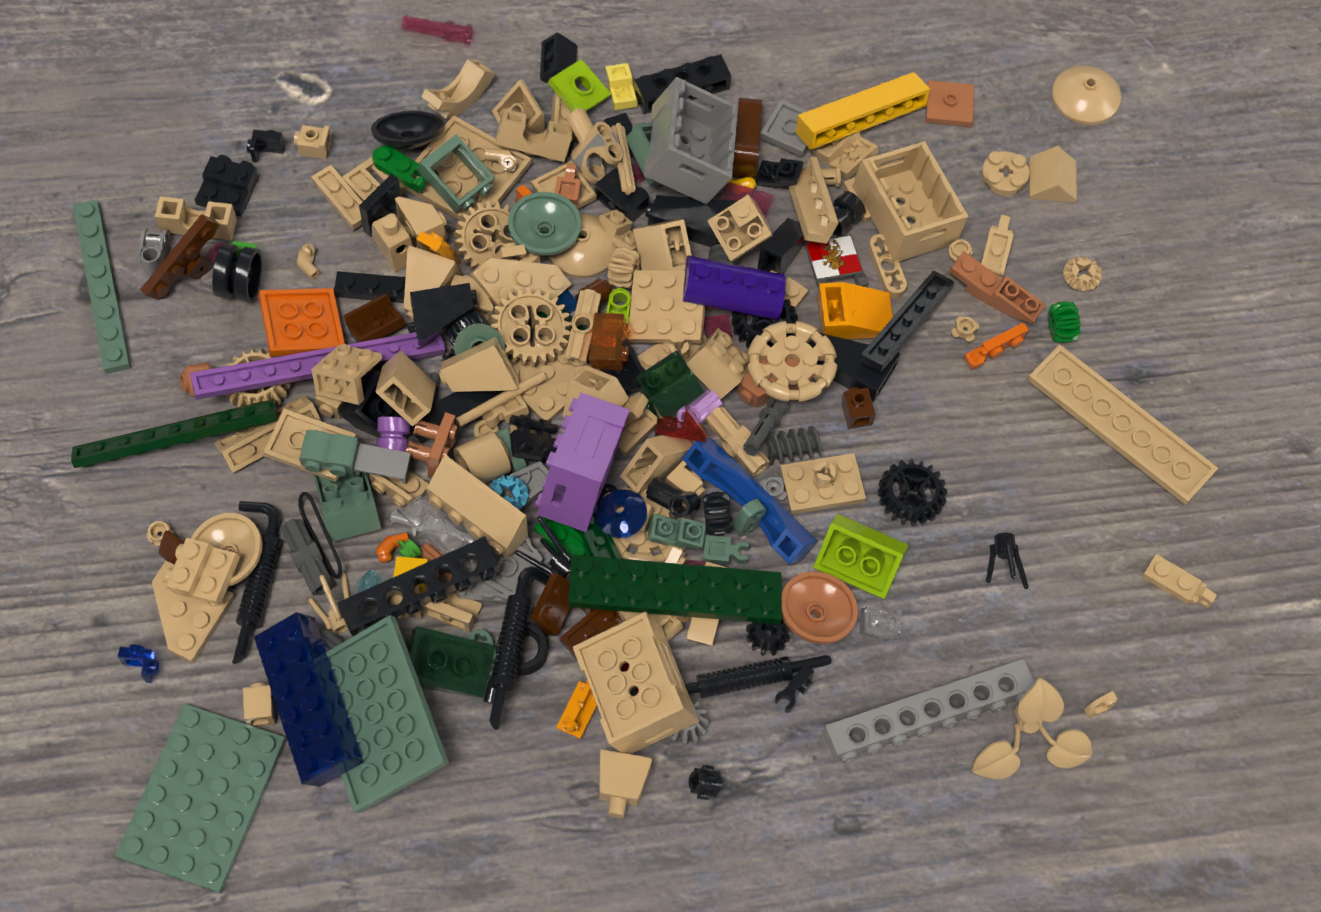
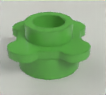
M407 539L404 543L401 540L397 542L400 545L398 553L401 557L419 558L422 555L421 550L412 540Z

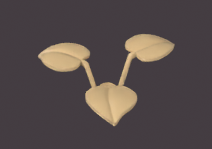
M1038 677L1035 684L1021 698L1018 706L1015 708L1014 714L1018 723L1014 725L1016 731L1013 748L1005 740L994 742L979 754L971 769L973 773L990 779H1005L1013 775L1020 766V758L1015 753L1019 750L1021 731L1033 734L1040 730L1046 740L1052 745L1046 752L1047 759L1050 763L1060 768H1072L1086 762L1093 753L1091 741L1084 732L1077 729L1063 731L1058 735L1056 741L1051 738L1042 723L1043 721H1056L1064 711V702L1058 691L1049 682Z

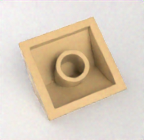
M520 79L492 112L498 123L503 108L526 114L525 128L533 134H540L545 131L544 114L524 80Z
M1059 146L1029 157V199L1076 203L1075 159Z

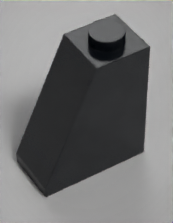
M787 218L772 233L773 236L761 245L758 270L768 272L772 270L776 273L784 274L805 245V242H807L804 238L800 222Z
M470 283L410 292L418 346H424L448 330V327L459 318L474 311V305H478L476 290H471Z

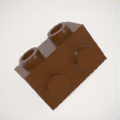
M383 294L344 315L348 330L357 343L381 339L406 325L403 317L392 306L387 294Z
M551 573L530 617V620L539 626L544 635L557 636L571 608L568 607L569 582L559 574Z

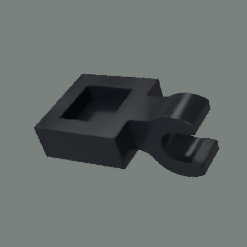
M805 665L788 683V686L776 695L774 702L777 704L781 699H787L789 704L786 706L785 712H791L795 705V697L799 693L804 695L813 685L811 680L814 671Z

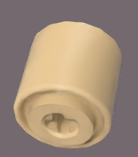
M492 431L459 445L453 450L456 463L484 484L511 472L509 452L502 439Z

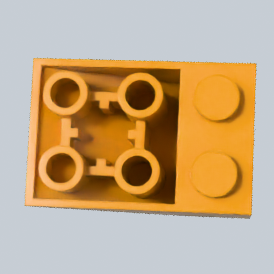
M846 282L819 284L817 305L820 329L823 334L843 339L875 338L893 318L889 292Z

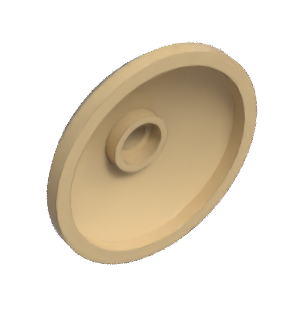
M1080 65L1070 67L1057 76L1052 87V99L1058 111L1069 120L1080 124L1094 125L1103 123L1115 115L1121 103V91L1117 82L1107 72L1093 66Z
M580 214L581 231L579 236H586V238L578 237L570 248L558 254L548 255L551 263L557 265L563 274L575 278H590L608 270L609 260L617 246L604 230L599 217Z
M223 513L206 520L191 537V539L209 543L215 548L235 552L240 556L228 587L242 581L253 571L262 552V537L258 527L249 518L237 513Z

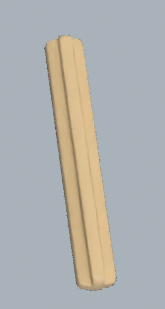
M616 123L611 129L623 151V158L617 164L622 192L630 195L631 192H635L636 187L625 127L621 126V123Z

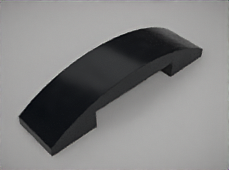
M504 391L452 393L433 403L431 411L421 420L440 426L445 412L453 414L457 418ZM415 425L411 426V429H412L413 432H414ZM415 435L419 443L429 439Z

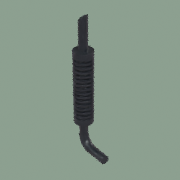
M240 501L238 506L239 511L266 514L268 516V525L265 535H261L262 552L260 559L253 571L247 576L244 594L242 595L240 609L237 614L236 623L241 626L232 664L240 662L245 657L251 631L260 627L263 608L265 607L273 569L281 541L276 538L280 515L273 505L265 502Z
M533 566L524 568L520 572L515 595L507 597L490 686L496 689L490 715V724L495 730H498L500 726L506 691H513L531 605V600L525 597L530 578H534L546 586L550 577Z
M828 655L790 662L786 656L779 658V661L776 658L774 662L771 659L768 662H758V665L753 663V666L748 664V667L743 665V668L741 666L733 667L732 670L728 668L727 672L723 669L722 673L718 670L717 674L715 671L712 672V675L710 672L706 676L705 674L696 675V682L685 684L688 694L699 693L700 698L703 699L708 698L710 695L713 697L715 693L720 695V692L725 694V691L730 693V690L735 692L736 689L740 691L741 688L746 690V687L751 689V686L756 688V685L760 687L762 684L763 686L767 685V683L770 685L772 682L775 684L777 680L778 682H782V679L783 681H789L793 679L792 673L799 672L805 665L811 669L829 665L832 659Z

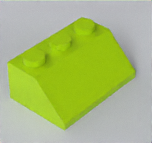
M837 513L830 524L813 568L885 599L909 545Z

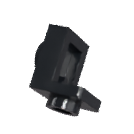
M253 130L252 138L247 141V153H250L252 162H258L260 152L284 153L285 144L282 132Z

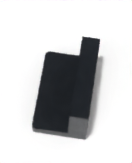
M558 32L542 41L540 80L548 83L550 78L576 63L577 44Z

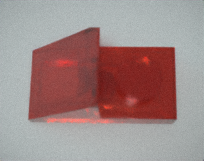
M687 403L685 404L682 422L672 416H663V419L657 418L655 434L706 442L707 431Z

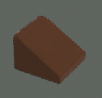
M166 530L159 547V555L175 565L177 560L175 555L176 549L180 544L184 543L173 533Z

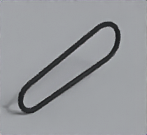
M302 492L298 499L301 517L315 541L330 574L338 579L342 575L341 561L312 496L308 492ZM303 496L309 499L338 565L337 575L334 573L304 514L302 506Z

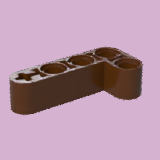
M739 98L732 177L756 178L762 100Z

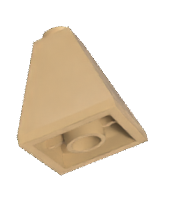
M409 245L407 249L404 293L406 317L414 320L410 292L450 286L455 274L463 276L455 261Z

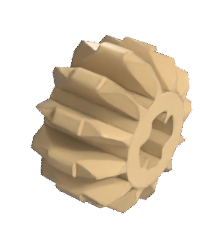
M617 247L613 251L609 260L607 275L610 285L623 289L632 288L634 270L640 269L638 252L625 247Z

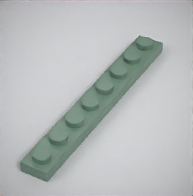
M97 200L73 204L105 374L131 369L99 203Z

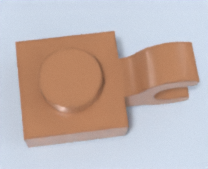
M567 163L565 177L557 176L554 193L562 195L574 205H578L581 179H576L577 164Z

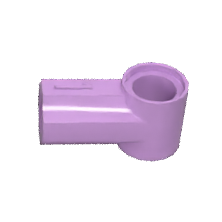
M707 389L690 405L680 408L677 413L676 422L678 431L685 437L695 435L699 426L706 421L710 413L714 409L722 407L723 403L720 401L719 396L714 391ZM684 419H690V420H692L693 422H692V423H685V422H683V420H684Z

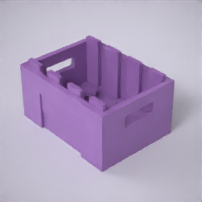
M580 393L578 399L573 397L568 411L572 412L571 417L566 415L562 423L561 429L565 430L564 433H558L553 447L557 448L556 453L551 451L545 465L550 466L549 472L542 486L544 488L543 494L539 493L534 506L539 507L537 515L586 532L613 465L630 409Z

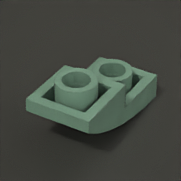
M654 513L650 518L647 541L674 547L701 549L703 547L706 524L684 517L675 520Z

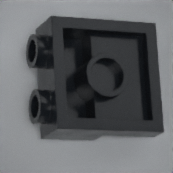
M219 155L218 158L211 156L202 174L203 183L196 195L195 203L206 208L208 202L232 204L235 215L242 217L259 179L256 168L248 161L236 163L232 162L225 155Z

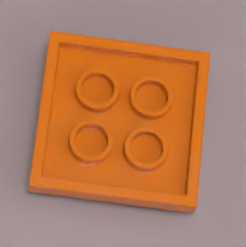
M333 288L259 290L258 299L269 357L292 355L345 344Z

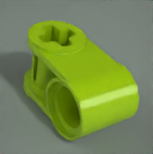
M617 288L610 293L607 312L604 317L603 335L612 333L623 335L624 338L628 337L631 295L626 289ZM616 302H624L625 304L619 306V305H616L615 303H616Z

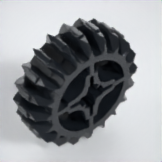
M790 299L784 300L780 317L786 323H795V321H798V316L795 314V306H790ZM732 311L731 325L734 327V335H739V343L746 341L747 349L755 336H760L763 333L764 328L777 323L776 319L751 315L752 323L748 325L745 320L748 314ZM786 333V338L794 336V333ZM770 340L767 342L769 347L774 345Z
M913 459L909 460L908 465L903 460L899 462L898 466L892 464L889 471L886 470L883 473V478L880 479L878 484L880 488L877 495L881 497L879 501L880 506H886L884 509L885 514L892 512V521L901 518L902 525L907 520L910 521L912 527L916 525L917 521L922 526L926 524L927 519L932 522L935 516L942 512V507L946 503L947 489L943 488L945 480L939 479L940 471L933 473L932 465L927 468L924 467L923 460L918 465L914 464ZM895 483L899 485L898 489L900 490L897 498L892 488ZM927 488H929L932 495V500L929 503L926 500L927 496L924 494Z

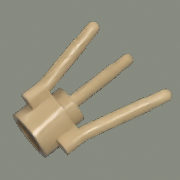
M342 572L344 599L350 597L346 573ZM320 575L322 587L332 608L328 612L329 617L326 616L313 598H309L308 601L329 631L332 630L334 634L348 631V627L339 607L336 605L325 576Z

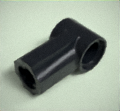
M659 477L653 478L646 490V498L669 509L675 517L681 518L694 514L700 508V499L696 493L684 491ZM682 499L687 503V509L682 506Z

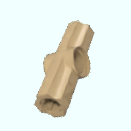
M580 290L564 359L571 365L581 366L586 365L601 300V294L595 290ZM580 325H587L589 328L586 330H579L577 327Z
M724 407L714 409L706 418V423L721 439V444L727 454L732 458L736 457L752 477L758 476L770 465V461L760 449L757 455L754 456L748 455L744 451L743 445L751 435V432L745 426H739Z

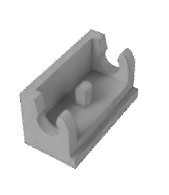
M359 443L353 472L357 475L363 472L400 479V483H406L411 463V453Z

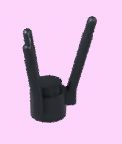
M538 516V522L559 551L557 552L545 540L540 539V542L553 556L549 561L552 567L544 565L519 550H516L515 554L549 575L551 573L559 574L565 578L570 573L571 556L565 551L543 518Z
M1007 532L995 535V544L990 545L986 582H991L996 554H998L999 558L1008 559L1011 579L1016 578L1015 559L1023 587L1028 589L1029 585L1019 555L1018 545L1015 544V535Z

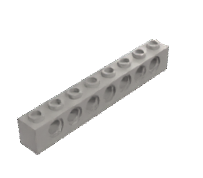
M1021 659L825 725L823 736L834 763L839 761L849 763L856 760L860 754L866 752L868 755L878 753L883 750V746L889 744L899 746L906 743L910 737L917 735L918 738H922L933 733V729L939 727L949 729L957 725V721L966 718L968 721H972L981 717L983 712L992 710L995 713L1005 709L1007 704L1013 702L1019 704L1021 698L1032 688L1035 682L1025 660ZM999 684L1007 685L1010 692L1002 691L999 688ZM974 693H982L986 700L977 699ZM955 700L959 702L962 708H953L949 701ZM925 709L934 710L937 716L929 717L925 713ZM899 718H909L912 721V725L906 726L902 724ZM875 726H884L888 733H878L875 730ZM858 734L863 741L860 743L853 742L849 735Z

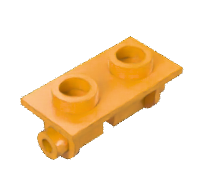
M588 680L585 683L578 682L556 726V729L581 739L597 707Z

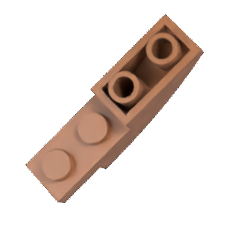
M965 251L959 255L948 271L967 285L964 289L965 291L994 309L1016 319L1032 324L1046 305L1008 276L1004 279L1000 278Z

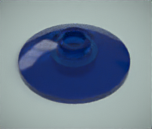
M626 489L608 493L601 499L596 509V521L599 528L606 535L613 538H626L636 534L643 527L647 519V506L643 498L636 492ZM624 507L622 512H615L618 508Z

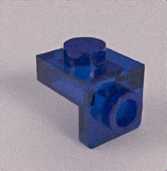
M131 644L129 647L120 646L118 658L123 666L141 667V676L144 681L152 683L153 676H156L159 671V660L154 652L136 644Z

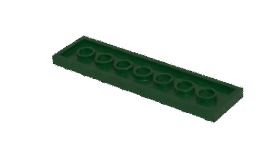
M571 555L568 607L780 624L782 620L781 572Z

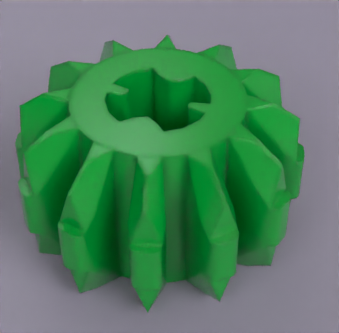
M1064 301L1051 304L1047 320L1053 340L1061 343L1077 340L1081 332V323L1075 303Z

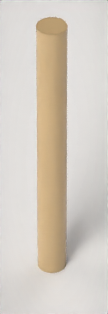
M540 371L520 382L517 389L504 391L455 418L456 423L459 427H462L545 381L546 376L544 372Z

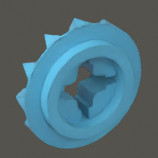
M503 474L500 478L493 479L489 486L501 497L503 496L501 488L507 491L513 489V498L509 496L503 498L519 510L527 503L528 488L524 481L516 478L515 475L505 476Z

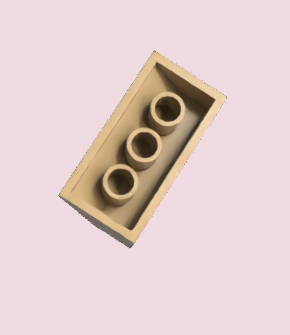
M447 455L442 458L427 487L428 501L437 510L443 509L447 512L449 518L455 524H462L468 528V532L475 539L478 540L486 536L492 552L498 556L502 554L508 559L528 537L527 516Z

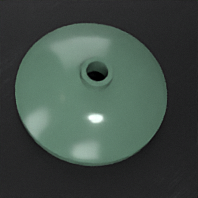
M536 192L521 198L515 203L509 213L508 229L513 241L517 245L524 244L527 252L536 255H554L567 250L576 242L581 231V217L576 206L564 196L552 192Z

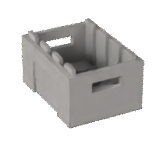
M676 77L652 106L651 123L653 124L644 176L707 204L732 178L738 106ZM689 95L694 96L713 106L708 108L687 97Z

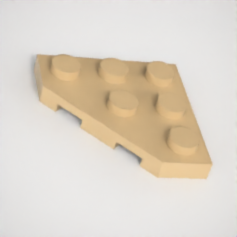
M487 258L470 273L495 306H500L501 298L507 300L509 292L516 296L518 288L523 294L526 293L527 287H530L531 293L534 294L537 288H540V295L544 296L546 292H550L548 299L552 300L571 285L558 266L551 264ZM527 307L529 312L528 322H530L532 316V309L531 307ZM518 312L512 313V316L517 319L523 318L522 314Z
M165 561L153 579L152 586L168 650L171 654L194 664L232 604L235 596L226 590L221 604L218 605L175 594L166 587L167 583L165 581L167 570L173 568L174 564Z

